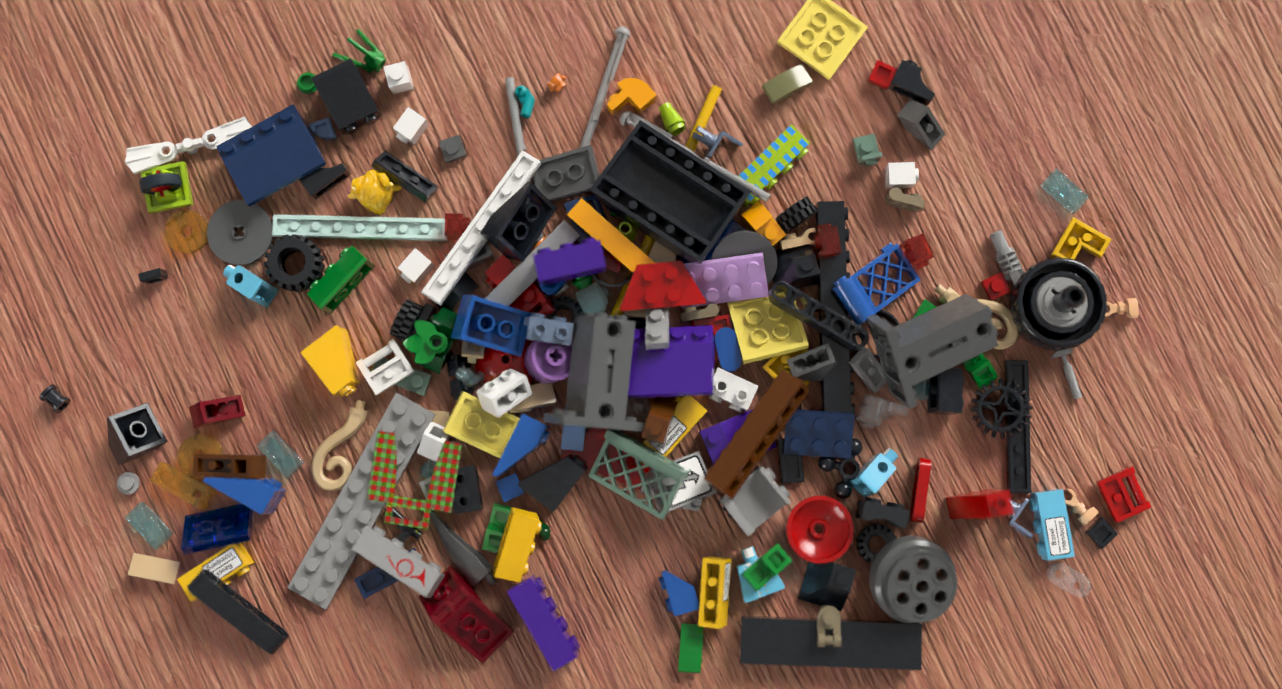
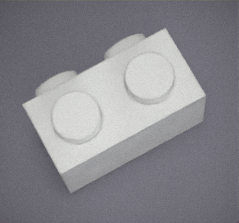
M511 368L502 372L500 376L476 391L482 409L498 418L532 395L527 376Z
M717 368L714 374L713 395H710L709 399L720 404L723 400L730 404L729 408L741 413L742 410H748L758 386L721 368Z

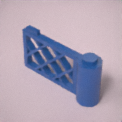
M887 244L880 249L881 255L850 277L846 278L844 275L834 282L835 286L832 289L855 324L860 325L866 322L867 317L877 313L921 280L898 244ZM893 251L898 257V265L889 263L890 254ZM875 264L883 266L882 276L874 274ZM889 267L897 269L896 280L888 278ZM902 271L907 272L912 281L909 283L901 281ZM858 276L868 277L867 287L860 284L857 279ZM873 278L882 280L881 291L872 289ZM887 282L895 284L894 294L886 292ZM872 293L880 295L879 305L876 307L871 301Z

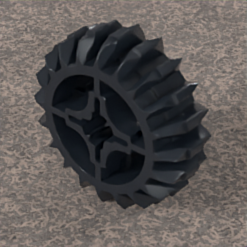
M998 379V386H995L993 380H990L991 388L989 389L983 384L981 387L985 392L983 394L980 391L975 392L980 399H972L973 403L978 404V407L971 408L972 412L978 411V415H974L972 419L981 420L976 426L980 428L985 425L984 434H987L990 429L993 430L991 434L993 438L996 437L997 432H1000V438L1004 439V432L1007 431L1009 436L1013 437V429L1021 433L1022 431L1018 425L1021 423L1027 427L1028 424L1023 421V418L1031 419L1032 417L1030 414H1025L1026 410L1033 409L1032 406H1025V403L1031 401V398H1022L1027 391L1023 389L1021 392H1018L1017 390L1020 387L1018 383L1015 384L1014 388H1011V380L1007 381L1006 386L1003 385L1002 379ZM1003 390L1001 398L997 402L985 401L991 393ZM1010 393L1018 398L1021 411L1008 405ZM1005 398V407H1008V410L1013 412H1003L998 420V410L995 411V408L990 405L1000 406ZM983 407L994 411L995 419L993 425L985 419ZM1012 415L1018 417L1012 425L1000 427L1005 416Z

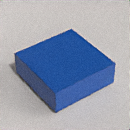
M517 473L496 481L504 502L525 493L518 486L520 480Z

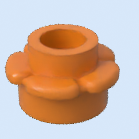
M557 73L547 84L551 89L550 92L556 91L559 93L567 84L565 82L566 76Z

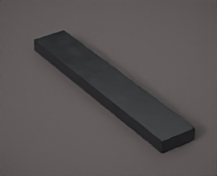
M1028 360L1004 361L1005 386L1008 380L1012 381L1011 388H1014L1015 384L1018 383L1020 384L1018 392H1021L1023 389L1027 391L1022 398L1029 397ZM1010 393L1008 405L1021 411L1018 398ZM1005 407V412H1013L1008 410V407ZM1007 415L1006 427L1012 425L1018 417ZM1025 417L1023 421L1028 426L1025 427L1020 423L1018 427L1021 429V433L1013 429L1014 436L1010 437L1008 431L1006 432L1007 490H1009V493H1031L1030 419Z

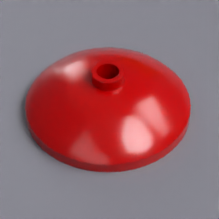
M526 338L521 357L485 347L484 358H477L475 364L480 380L486 384L511 368L526 375L530 385L535 379L529 375L525 367L524 355L527 347L533 340ZM504 356H509V363L504 364L502 362V358Z
M812 496L802 500L792 509L786 524V534L790 546L801 558L813 563H828L840 558L848 550L854 535V525L850 513L839 501L827 496ZM816 525H820L822 527V531L820 533H816L814 531V527Z

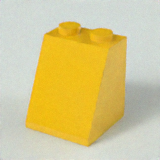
M335 325L300 353L333 395L349 397L357 390L356 386L360 382L349 334L346 329Z

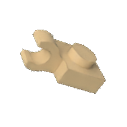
M808 228L800 237H796V233L785 235L783 240L778 241L779 249L783 250L818 243V240L811 241L808 238L809 233L815 232L816 229Z

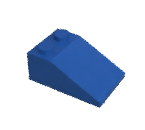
M463 295L451 338L521 357L528 326L523 325L524 317H531L532 313L474 295Z
M522 414L492 475L501 477L538 449L541 443L546 444L551 434L548 431L549 426Z
M209 477L203 481L261 515L273 514L287 491L281 487V482L273 478Z

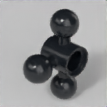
M856 438L852 439L851 458L842 459L840 462L835 461L834 457H820L818 460V466L822 471L829 472L837 469L838 474L842 477L841 482H838L834 488L835 495L840 499H846L851 495L852 487L849 484V480L855 478L860 472V465L855 460V456L861 453L863 446L861 441ZM847 462H850L854 467L850 475L845 474L843 471V466Z

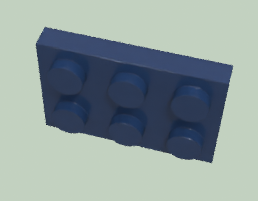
M796 410L785 425L783 453L787 455L851 458L854 413Z

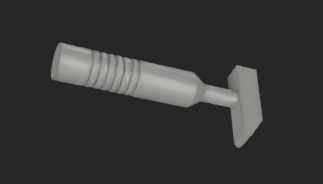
M1072 349L1057 351L1052 355L1051 359L1062 356L1064 362L1063 369L1073 399L1081 398L1082 395L1072 365L1068 363L1066 354L1073 353Z

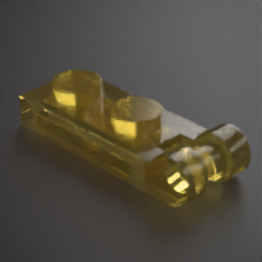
M160 461L149 480L204 511L209 505L207 503L208 500L216 493L214 488L201 483L164 461ZM197 490L203 492L199 499L194 497Z

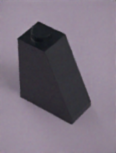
M570 454L525 477L519 482L518 486L553 513L588 467L580 456Z

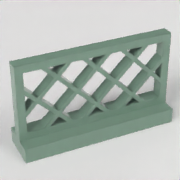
M607 429L604 436L606 440L588 477L664 520L684 479L688 478L690 470L618 429ZM610 444L617 448L619 457L609 459L607 451ZM629 456L634 457L637 468L628 470L625 458ZM620 460L623 472L614 475L611 462ZM606 464L609 477L606 478L596 474L599 467ZM643 468H653L656 478L646 481ZM639 470L642 483L632 485L629 473ZM625 475L628 487L624 489L619 488L615 477ZM669 477L676 481L673 489L665 492L662 479ZM657 481L661 494L651 497L648 484ZM643 486L646 499L639 500L636 498L633 488ZM662 496L664 507L660 512L654 508L652 499Z

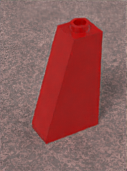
M985 489L945 497L950 519L992 518L1014 513L1009 490Z

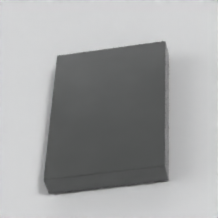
M588 145L539 160L541 165L533 175L535 187L551 202L590 192V188L600 176L593 146Z

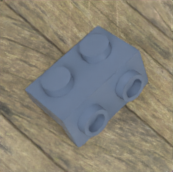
M532 313L531 317H524L523 325L528 326L527 339L570 345L574 323L566 322L567 318L553 316V320L545 319L544 314Z

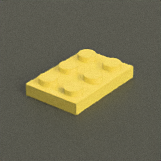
M462 391L442 431L501 458L520 418L508 412L498 418L482 409L479 398Z

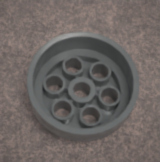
M903 536L889 542L878 552L870 568L869 587L877 605L893 619L910 624L928 622L941 616L952 604L957 591L956 570L948 553L933 541L921 536ZM923 558L922 564L917 566V562ZM941 569L940 575L935 577L937 570ZM901 570H904V574L900 578H897L898 573ZM922 580V585L916 588L917 583ZM940 591V595L934 599L935 594ZM903 592L902 598L897 600L898 594ZM921 603V607L915 610L916 605Z

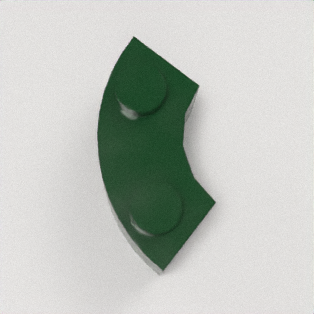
M442 307L438 314L434 313L429 322L435 326L437 332H441L446 336L448 346L443 353L436 354L431 362L419 365L440 374L448 361V357L451 355L449 351L455 341L454 338H451L457 313ZM439 340L433 342L434 347H438L441 344Z

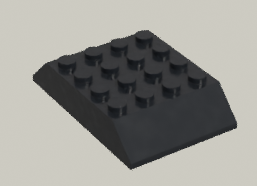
M641 120L590 188V192L609 211L681 258L697 263L703 262L751 193L744 186Z

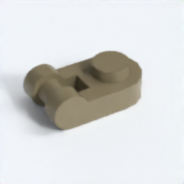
M894 187L884 197L885 203L890 206L914 212H922L924 210L925 200L918 194H903L899 188Z
M711 303L706 309L696 310V307L684 308L683 313L679 314L680 322L689 323L716 317L719 313V307Z
M823 606L817 612V647H825V645L841 647L840 613L833 606ZM825 629H833V636H825Z

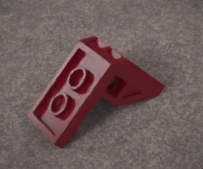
M450 565L443 572L445 576L432 597L427 598L421 594L419 599L435 625L483 664L514 633V630L482 602L472 587Z

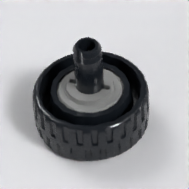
M1057 257L1043 260L1031 266L1020 276L1011 290L1009 310L1013 315L1012 320L1017 325L1019 334L1027 342L1044 350L1060 351L1081 345L1098 332L1101 324L1104 322L1107 311V295L1100 278L1091 268L1070 258Z

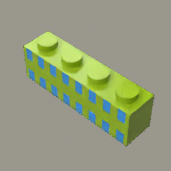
M791 124L739 177L762 190L765 188L770 190L778 182L776 178L781 173L785 175L792 169L793 165L791 163L796 158L801 160L809 152L807 148L810 142ZM750 193L743 204L746 207L750 203L754 205L760 199Z

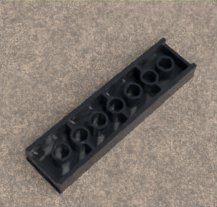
M741 615L740 664L921 670L922 624L920 623L910 624L900 621L841 619V647H833V645L817 647V618ZM825 629V636H833V629Z

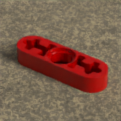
M918 458L916 463L910 507L911 522L922 523L924 520L931 459Z

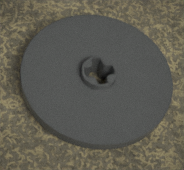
M245 200L230 201L219 207L210 218L207 227L208 243L214 254L227 263L233 265L251 264L263 257L268 251V247L273 240V224L267 212L259 205L254 204L249 207ZM238 228L241 230L244 228L243 237L237 236L238 233L236 232V230Z
M737 231L725 236L716 245L711 260L763 253L767 284L773 279L777 269V255L773 245L763 235L753 231Z

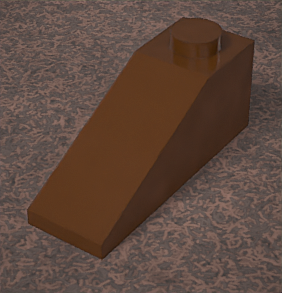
M194 454L193 476L265 478L266 455Z

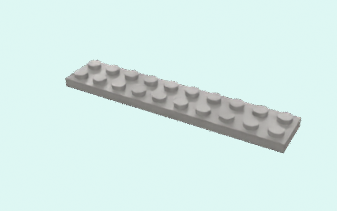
M399 393L395 394L288 585V589L325 610L328 609L358 555L357 552L352 550V547L366 526L374 527L387 503L367 499L377 432L395 433L397 454L395 459L397 460V465H394L393 469L397 470L396 474H392V478L396 479V483H391L390 487L395 488L416 452L423 433L435 418V413ZM380 433L379 438H384L385 434ZM389 435V439L393 440L394 435ZM378 443V447L383 448V443ZM388 444L387 449H392V445ZM377 452L376 457H381L382 453ZM386 454V458L390 459L391 454ZM375 462V466L380 467V462ZM385 463L384 467L389 468V464ZM374 471V474H373V475H374V476H378V473H379V472H378V471ZM383 472V477H388V473ZM372 481V485H377V481ZM382 482L381 486L386 487V482ZM371 490L370 494L375 495L376 491ZM380 491V496H385V492Z

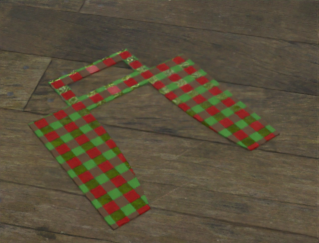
M377 432L367 499L387 502L384 523L428 530L431 510L452 512L462 447L461 443L444 442L432 474L427 501L394 496L397 470L395 433ZM393 506L423 510V522L392 517Z

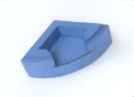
M329 117L308 124L318 137L325 140L337 139Z

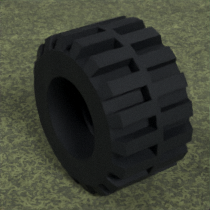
M292 234L291 237L284 235L282 240L277 238L274 240L276 244L274 246L270 244L268 247L271 251L270 253H265V258L268 260L264 262V267L268 269L266 271L267 276L271 277L270 280L277 284V286L291 292H302L303 289L309 290L311 284L318 277L322 278L321 270H325V265L322 263V261H325L324 256L321 255L322 251L307 238ZM294 252H302L306 261L303 270L296 275H288L284 268L285 260Z

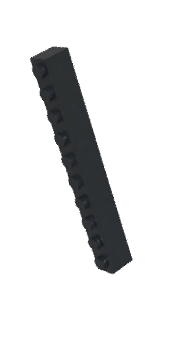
M844 201L817 202L815 205L818 210L815 213L816 240H818L816 248L817 263L820 270L818 302L852 321V318L848 316V312L832 289L837 279L844 275L846 278L850 277V272H847L846 264L850 262V252L846 250V242H849V229H845V220H848V207H844ZM819 313V321H823L821 313ZM834 323V331L842 333V327ZM819 332L820 346L829 343L836 361L835 366L821 380L822 411L854 413L855 415V405L851 404V395H854V382H850V373L854 371L849 364L851 361L849 351L851 350Z

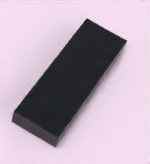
M386 151L372 163L371 167L380 173H385L389 179L424 202L430 199L438 190L436 184Z

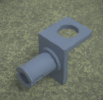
M700 125L695 130L702 134V136L696 132L692 134V138L707 146L708 150L705 156L708 158L711 157L722 137L727 138L738 146H743L742 142L724 131L719 130L716 135H713Z
M1024 499L1022 504H1017L1011 500L1014 513L1009 514L1011 519L1008 525L1027 538H1032V533L1015 522L1029 499Z

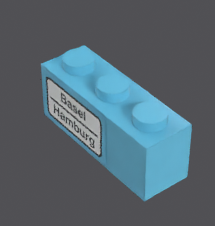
M1055 489L1031 493L1029 506L1035 516L1033 529L1035 534H1038L1037 552L1039 556H1042L1043 560L1048 561L1075 557L1063 490Z

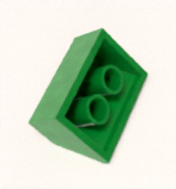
M354 246L345 248L339 255L340 259L335 264H330L324 271L325 275L320 280L314 281L309 287L310 291L307 295L321 310L330 314L375 267Z

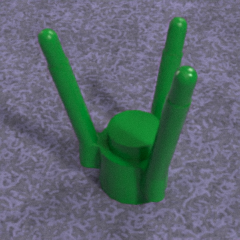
M357 29L356 32L373 51H367L357 42L348 38L347 41L365 55L363 61L366 64L353 60L356 66L365 69L369 73L373 71L378 73L386 63L385 54L379 51L360 29ZM337 53L332 54L333 57L342 61L350 59Z

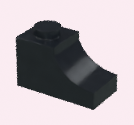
M902 60L888 89L925 106L930 104L935 95L922 81V68L918 67V64L914 61Z
M341 163L331 168L321 167L299 180L314 199H318L351 175V173Z

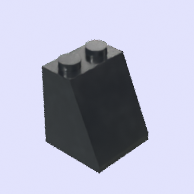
M351 58L311 78L343 135L346 133L348 135L353 134L359 130L358 127L364 124H373L378 121V117L382 116L360 70Z

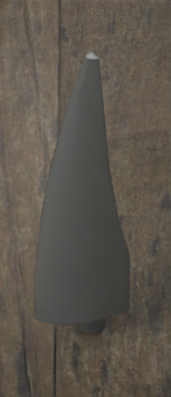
M431 510L430 516L445 549L469 585L474 588L484 579L490 587L493 586L497 580L491 574L493 571L492 565L478 550L470 546L455 533L434 510Z

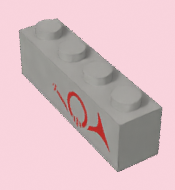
M376 525L374 528L366 526L352 547V550L418 593L431 598L445 574L440 572L442 568L432 561L427 564L421 560L423 555L413 549L410 552L403 548L405 544L394 537L392 540L385 537L387 532Z

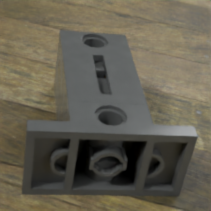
M964 294L897 326H891L885 319H881L875 314L867 317L890 394L911 409L917 406L915 398L917 392L913 385L999 346L996 338L998 332L992 323L993 313L990 307Z
M584 312L583 316H575L565 410L553 409V413H544V422L644 431L645 423L637 422V417L626 416L635 321H627V316H610L607 313Z

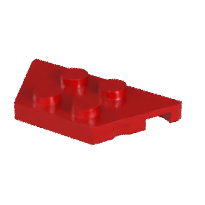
M682 261L636 265L620 306V311L706 304V300Z
M593 427L585 434L583 451L566 450L561 455V458L570 454L573 456L578 455L586 462L585 465L588 469L591 470L606 440L604 436L607 429ZM610 444L607 451L609 459L619 457L617 448ZM620 460L611 462L614 475L623 472ZM606 464L601 465L597 473L609 477ZM639 472L629 473L632 485L640 484ZM625 475L615 477L616 481L627 485Z

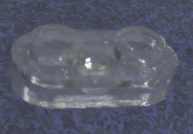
M1054 563L1048 568L1047 577L1049 581L1076 597H1085L1090 593V580L1066 564ZM1057 570L1061 571V576L1059 578H1056L1055 572ZM1079 581L1081 586L1076 590L1074 585Z

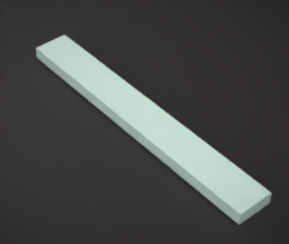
M273 214L272 236L283 237L284 235H289L291 237L292 234H296L305 238L448 241V219Z

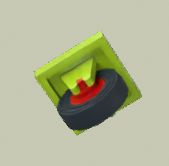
M184 161L157 166L141 172L142 178L139 180L141 192L145 194L148 213L152 214L194 205L187 166Z

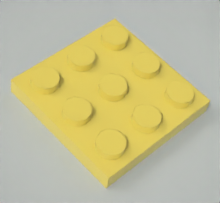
M807 0L780 36L777 43L830 80L865 33L868 26L831 0Z
M775 291V295L778 298L785 297L784 292L776 293ZM768 297L727 302L744 364L809 349L802 321L773 305Z

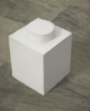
M405 61L384 67L388 86L393 94L414 89L410 71Z
M408 107L393 129L400 141L405 144L409 141L415 145L429 123L424 117Z
M915 162L888 163L885 167L886 189L894 187L912 188L919 180V170L915 168Z
M415 248L400 264L398 269L402 271L400 276L409 284L413 281L418 285L435 265Z
M431 422L422 435L417 453L437 462L444 442L449 440L450 435L442 431L443 426Z

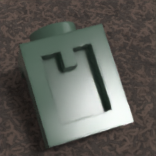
M875 133L853 138L852 141L858 165L865 164L868 167L878 164L883 155L882 152H879Z

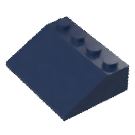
M294 104L216 146L227 170L249 207L326 165L305 119Z

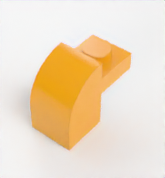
M627 78L617 83V89L620 93L615 92L608 98L607 110L614 115L630 102L641 114L656 101L657 94L644 81L637 78Z
M759 201L740 215L753 232L763 235L772 245L776 244L786 235L773 219L771 213Z

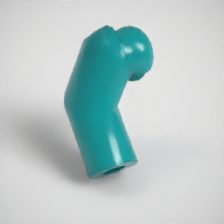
M519 85L515 89V94L523 105L520 115L524 118H530L535 98L528 88Z

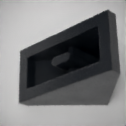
M464 272L442 305L435 304L440 309L444 307L453 312L460 306L462 296L472 295L479 286Z

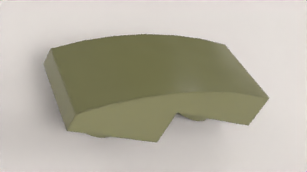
M802 64L767 81L762 85V89L771 103L774 104L790 98L793 92L809 87L813 81Z

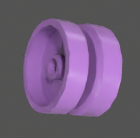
M533 340L527 347L524 355V363L529 375L536 381L544 384L556 383L569 377L572 340L570 345Z

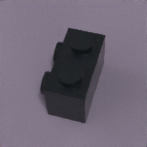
M950 368L928 378L927 413L943 415L962 413L964 405L962 398L964 385L963 369Z
M477 465L458 468L452 510H454L455 514L484 509ZM450 473L449 478H454L455 474ZM448 483V487L453 488V483Z

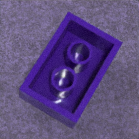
M588 238L582 240V244L573 246V243H565L559 245L560 249L551 251L550 248L537 250L538 254H534L533 258L540 285L543 286L606 272L600 240L595 241V238Z

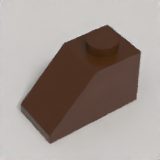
M655 397L643 431V439L665 445L678 402Z

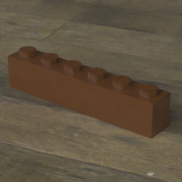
M783 370L773 379L772 385L760 397L759 403L754 410L747 415L746 421L741 428L734 433L733 439L728 446L721 451L720 457L715 464L708 469L704 479L713 489L731 500L734 498L810 392L802 380Z

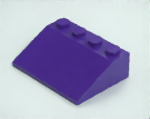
M712 325L669 327V348L650 350L646 349L645 344L646 328L634 330L628 398L713 395L715 338Z

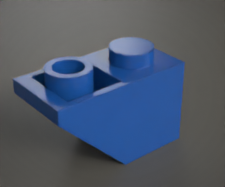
M663 570V576L659 577L662 590L667 589L669 598L665 599L668 612L673 611L674 616L698 610L700 606L694 586L673 573Z

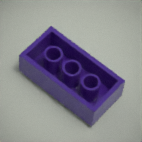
M533 574L510 588L507 593L554 672L577 658L580 644L574 635L570 637L567 631L569 626L563 616L559 617L556 613L557 605L553 598L546 596L544 592L546 586L540 577L536 578Z

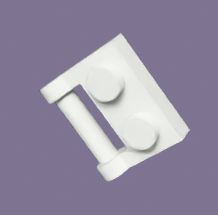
M394 338L388 341L389 344L366 359L363 360L361 358L356 362L377 396L415 372ZM395 353L396 357L370 372L369 366L388 354Z

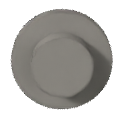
M132 472L121 474L117 480V488L123 494H133L140 487L139 477Z

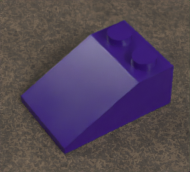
M754 409L699 431L712 465L720 457L721 451L733 439L734 433L746 421L747 415ZM775 441L767 451L777 447Z

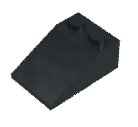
M527 182L490 216L480 234L506 258L524 262L557 207L531 182Z

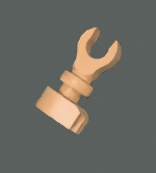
M1136 298L1126 299L1125 303L1123 301L1117 302V304L1107 302L1108 312L1105 313V317L1110 316L1112 313L1122 315L1126 312L1127 317L1138 318L1139 309Z
M1065 489L1071 495L1069 501L1065 499L1066 505L1073 508L1072 511L1080 515L1077 520L1083 526L1086 525L1098 514V511L1094 507L1085 509V505L1082 502L1079 503L1076 493L1072 489Z

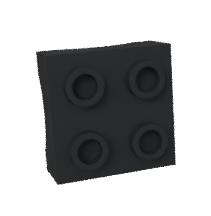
M865 497V501L858 500L856 518L869 521L872 519H883L892 526L907 528L910 511L904 510V505L893 502L881 505L882 500Z

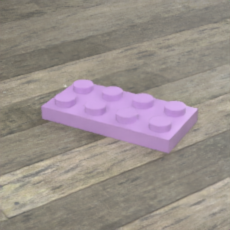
M763 253L684 264L704 296L706 304L681 306L682 308L768 297L769 291Z

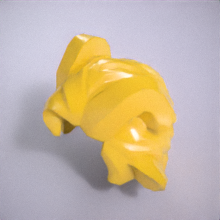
M369 170L365 175L352 180L351 193L347 197L349 199H357L362 206L373 211L374 214L381 215L392 201L393 192L399 191L401 186L390 182L385 173Z

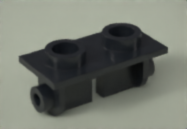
M461 354L449 356V361H447L449 377L456 376V380L450 381L451 396L454 397V400H458L462 391L473 396L474 387L470 376L471 364L467 363L468 357H463Z

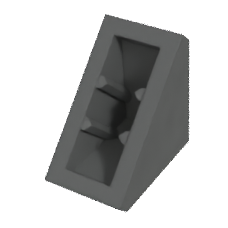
M829 343L787 360L792 375L800 380L821 381L836 364Z

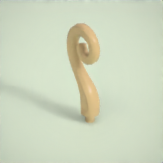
M939 284L934 290L940 295L938 300L942 304L960 297L950 286L945 289ZM977 299L981 303L988 305L992 313L1001 317L1007 325L1006 336L1002 339H997L999 346L993 349L1003 350L1012 346L1016 342L1019 332L1017 325L1012 320L1013 315L1010 310L1000 303ZM991 318L996 329L1003 327V323L1000 320Z
M357 399L356 406L350 407L345 424L325 439L314 453L311 464L312 476L317 485L324 490L336 491L342 489L352 473V466L343 456H333L327 461L326 469L331 471L338 465L342 467L343 474L340 478L331 480L324 475L323 463L325 457L333 448L351 438L362 427L368 412L364 410L366 401Z

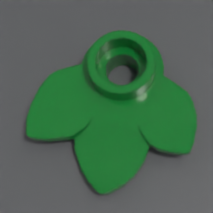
M421 320L415 321L417 334L412 335L403 342L408 351L416 353L415 362L417 364L431 362L436 354L443 353L448 346V340L443 333L437 332L432 323ZM436 340L441 341L438 347L433 346V342Z

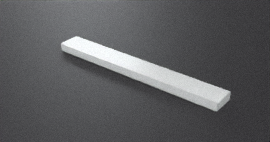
M522 150L421 292L423 295L438 305H442L486 243L487 239L480 232L490 216L530 181L541 165L539 160Z

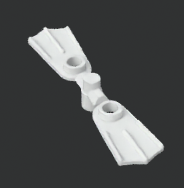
M245 117L206 131L202 139L201 137L193 140L185 138L182 143L175 145L171 142H162L127 148L125 164L131 169L133 174H138L174 160L177 153L187 151L189 154H195L198 148L203 147V144L208 149H217L216 146L252 126ZM210 136L216 137L213 142H209L208 138ZM170 148L169 154H163V150Z

